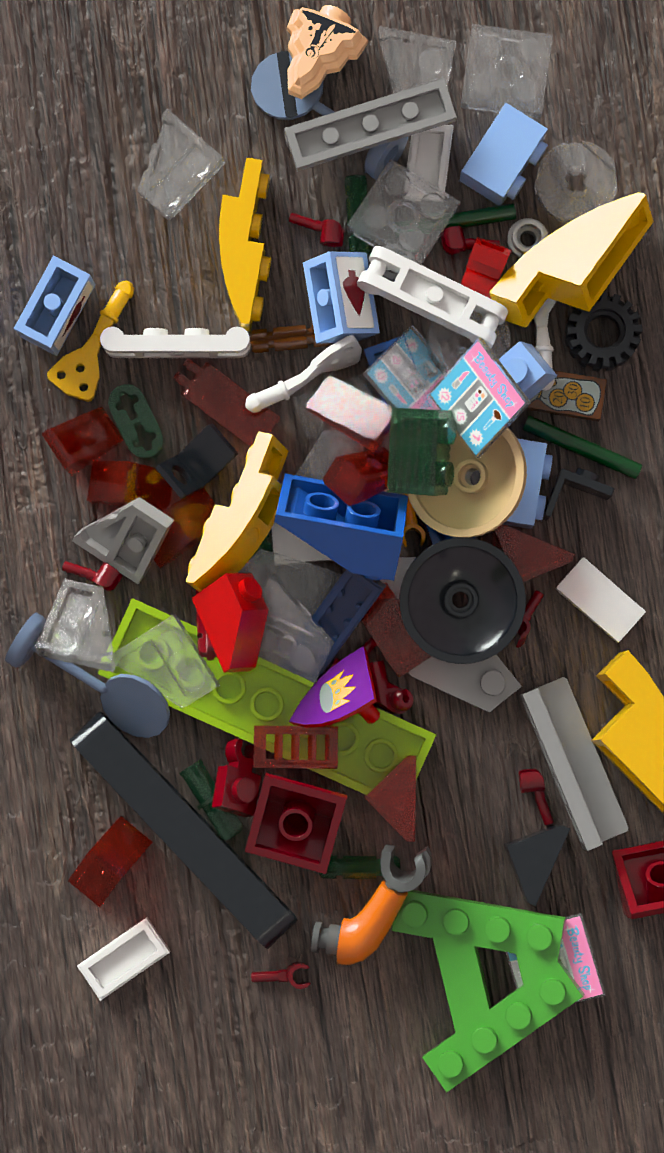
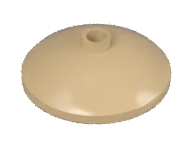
M446 415L435 420L418 436L410 450L405 468L406 491L416 514L425 524L437 532L457 538L478 537L497 529L506 522L522 499L527 478V466L523 449L516 436L506 425L475 455ZM478 470L480 480L477 484L473 485L470 477L474 471Z

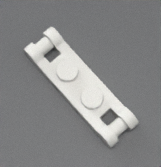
M381 246L373 248L369 256L371 264L367 271L361 273L357 281V286L361 290L372 295H380L469 338L473 344L479 342L484 349H491L497 338L496 328L504 323L508 315V309L504 305ZM386 270H391L398 274L394 282L383 277ZM473 311L482 315L483 319L480 324L469 319Z
M238 326L229 329L226 335H209V330L204 328L185 329V335H168V330L163 328L144 329L143 335H124L119 328L108 327L103 330L100 336L101 345L106 353L113 358H242L248 355L251 350L248 332Z

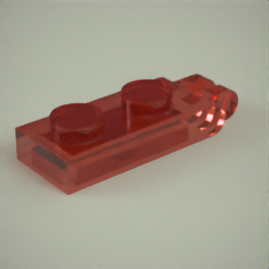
M187 358L183 366L195 375L193 379L189 380L178 371L173 376V379L185 388L181 395L248 447L254 444L258 432L271 434L281 421V418L267 407L257 413L247 410L245 402L250 394L208 362H205L200 367Z

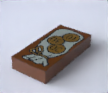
M554 371L557 377L553 386L547 391L541 390L521 408L599 422L601 420L607 379Z

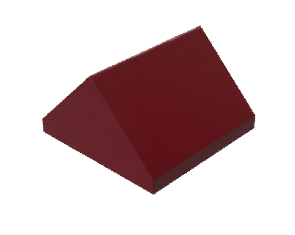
M266 773L245 852L326 874L348 795Z
M664 841L612 851L624 915L630 919H637L664 913Z

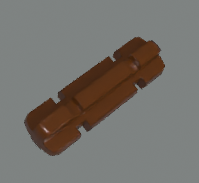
M313 324L311 328H306V325L275 327L270 332H267V328L255 329L250 332V344L254 353L269 352V348H275V351L305 349L311 344H314V348L330 345V343H316Z

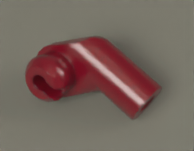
M384 660L369 663L377 699L375 704L393 714H402L409 710L413 705L414 697L408 689H402L388 682Z

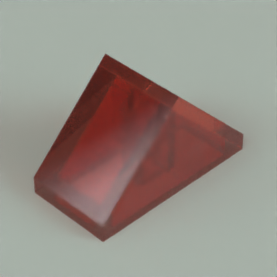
M102 406L49 428L42 433V436L63 468L71 476L124 441Z
M93 460L87 495L88 502L122 507L140 497L163 513L169 514L172 487L155 467L131 461Z
M205 488L173 503L162 511L174 519V522L154 559L160 569L201 541L204 524L210 518L215 506V502Z
M503 524L492 531L497 548L512 560L521 575L523 583L567 566L573 561L575 556L574 553Z
M406 755L364 798L407 842H415L416 756Z
M120 816L89 850L68 882L97 906L101 907L153 841L123 816Z

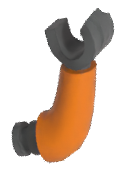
M386 844L382 850L380 863L381 873L385 880L380 883L373 896L358 915L351 919L344 918L342 925L330 924L329 928H324L323 922L316 921L312 935L311 952L318 953L320 948L326 949V954L337 956V964L352 965L361 962L374 953L388 934L408 892L417 888L429 874L433 863L429 847L427 846L417 853L414 859L415 870L404 871L399 869L394 863L395 846Z

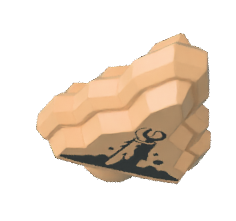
M325 5L320 12L303 7L300 10L295 9L287 26V31L291 35L288 51L293 58L287 70L289 95L303 99L320 87L327 74L340 72L348 60H357L367 46L368 39L358 29L351 26V18L338 7Z

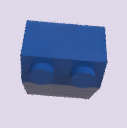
M285 473L274 522L353 574L363 575L371 580L386 579L394 581L404 535L408 496Z

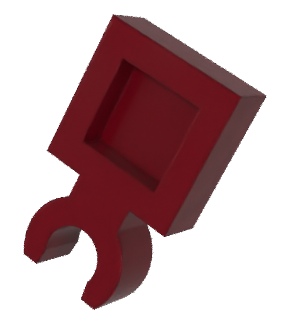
M229 740L225 747V755L229 765L218 766L212 808L242 817H252L256 811L261 775L252 773V767L259 760L260 747L256 745L245 746L243 756L241 752L243 740Z

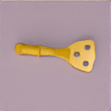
M121 281L116 285L115 292L106 307L100 311V318L93 334L83 347L64 355L48 371V380L66 395L86 402L94 399L100 379L98 353L101 348L100 336L104 329L112 327L118 322L120 313L129 298L133 297L134 287L130 281ZM78 366L85 367L83 372H78L76 369ZM63 372L66 374L65 378H58L59 373ZM82 385H87L88 389L86 391H81L80 387Z

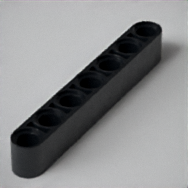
M99 711L69 739L79 753L266 949H269L298 921V918L104 713Z

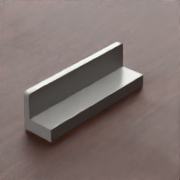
M441 78L284 128L285 141L287 147L290 148L296 169L300 171L455 122L457 116L445 79Z
M562 677L520 694L519 696L582 848L586 851L603 845V841L627 832L629 827L595 745L591 741L592 738L568 680Z

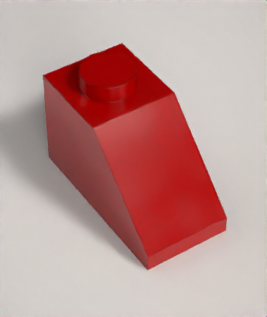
M225 573L192 597V601L223 672L251 671L257 665L269 610L262 596L261 586L255 580L252 573Z

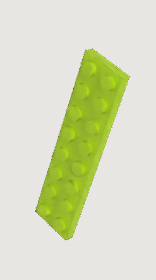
M131 599L98 671L99 675L108 679L120 674L141 677L160 690L168 702V706L403 811L436 734L378 708L376 709L380 712V717L373 724H368L357 713L331 726L306 728L293 725L289 722L300 701L317 682L316 680L260 655L258 656L256 668L253 670L224 673L217 657L212 661H208L206 657H201L198 654L196 626L136 599Z

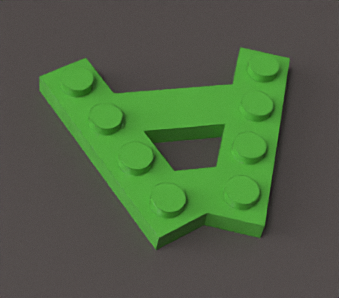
M417 890L408 892L393 923L392 931L433 938L455 1033L424 1054L422 1058L446 1092L453 1089L584 996L581 988L559 959L566 917ZM477 947L514 953L517 957L523 985L492 1007Z

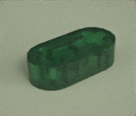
M124 384L116 387L109 396L108 405L127 447L135 457L141 460L156 458L162 452L165 440L145 396L134 385ZM124 394H128L131 399L138 397L139 400L134 404L138 418L132 421L124 409L117 411V406L122 403L120 397ZM142 424L148 435L156 434L157 438L152 441L153 448L146 451L142 446L135 448L134 443L139 441V435L135 429L136 426Z

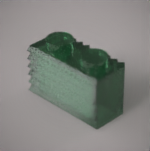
M391 407L388 493L428 496L447 495L448 487H451L454 480V466L452 462H449L450 445L455 442L457 434L456 422L454 419H451L453 415L452 410Z

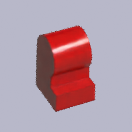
M478 237L466 265L461 285L491 299L489 292L499 281L512 250Z

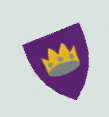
M364 646L331 667L303 697L289 722L306 728L324 727L341 722L358 713L368 724L375 723L380 717V712L373 705L377 702L366 648Z

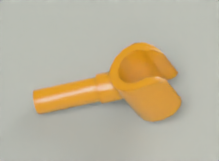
M409 498L405 519L406 527L404 528L402 545L407 548L405 534L408 531L415 530L420 534L421 546L426 536L424 529L418 525L416 512Z

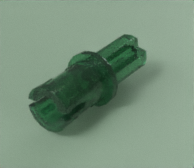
M202 759L179 773L200 804L197 806L198 810L203 808L223 840H228L242 831L243 825L237 815L212 808L215 781L204 766Z

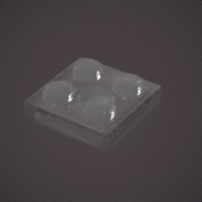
M472 24L460 108L499 113L504 104L508 103L528 117L541 119L553 35Z
M390 159L347 224L346 230L373 247L381 246L422 265L459 208L461 201Z

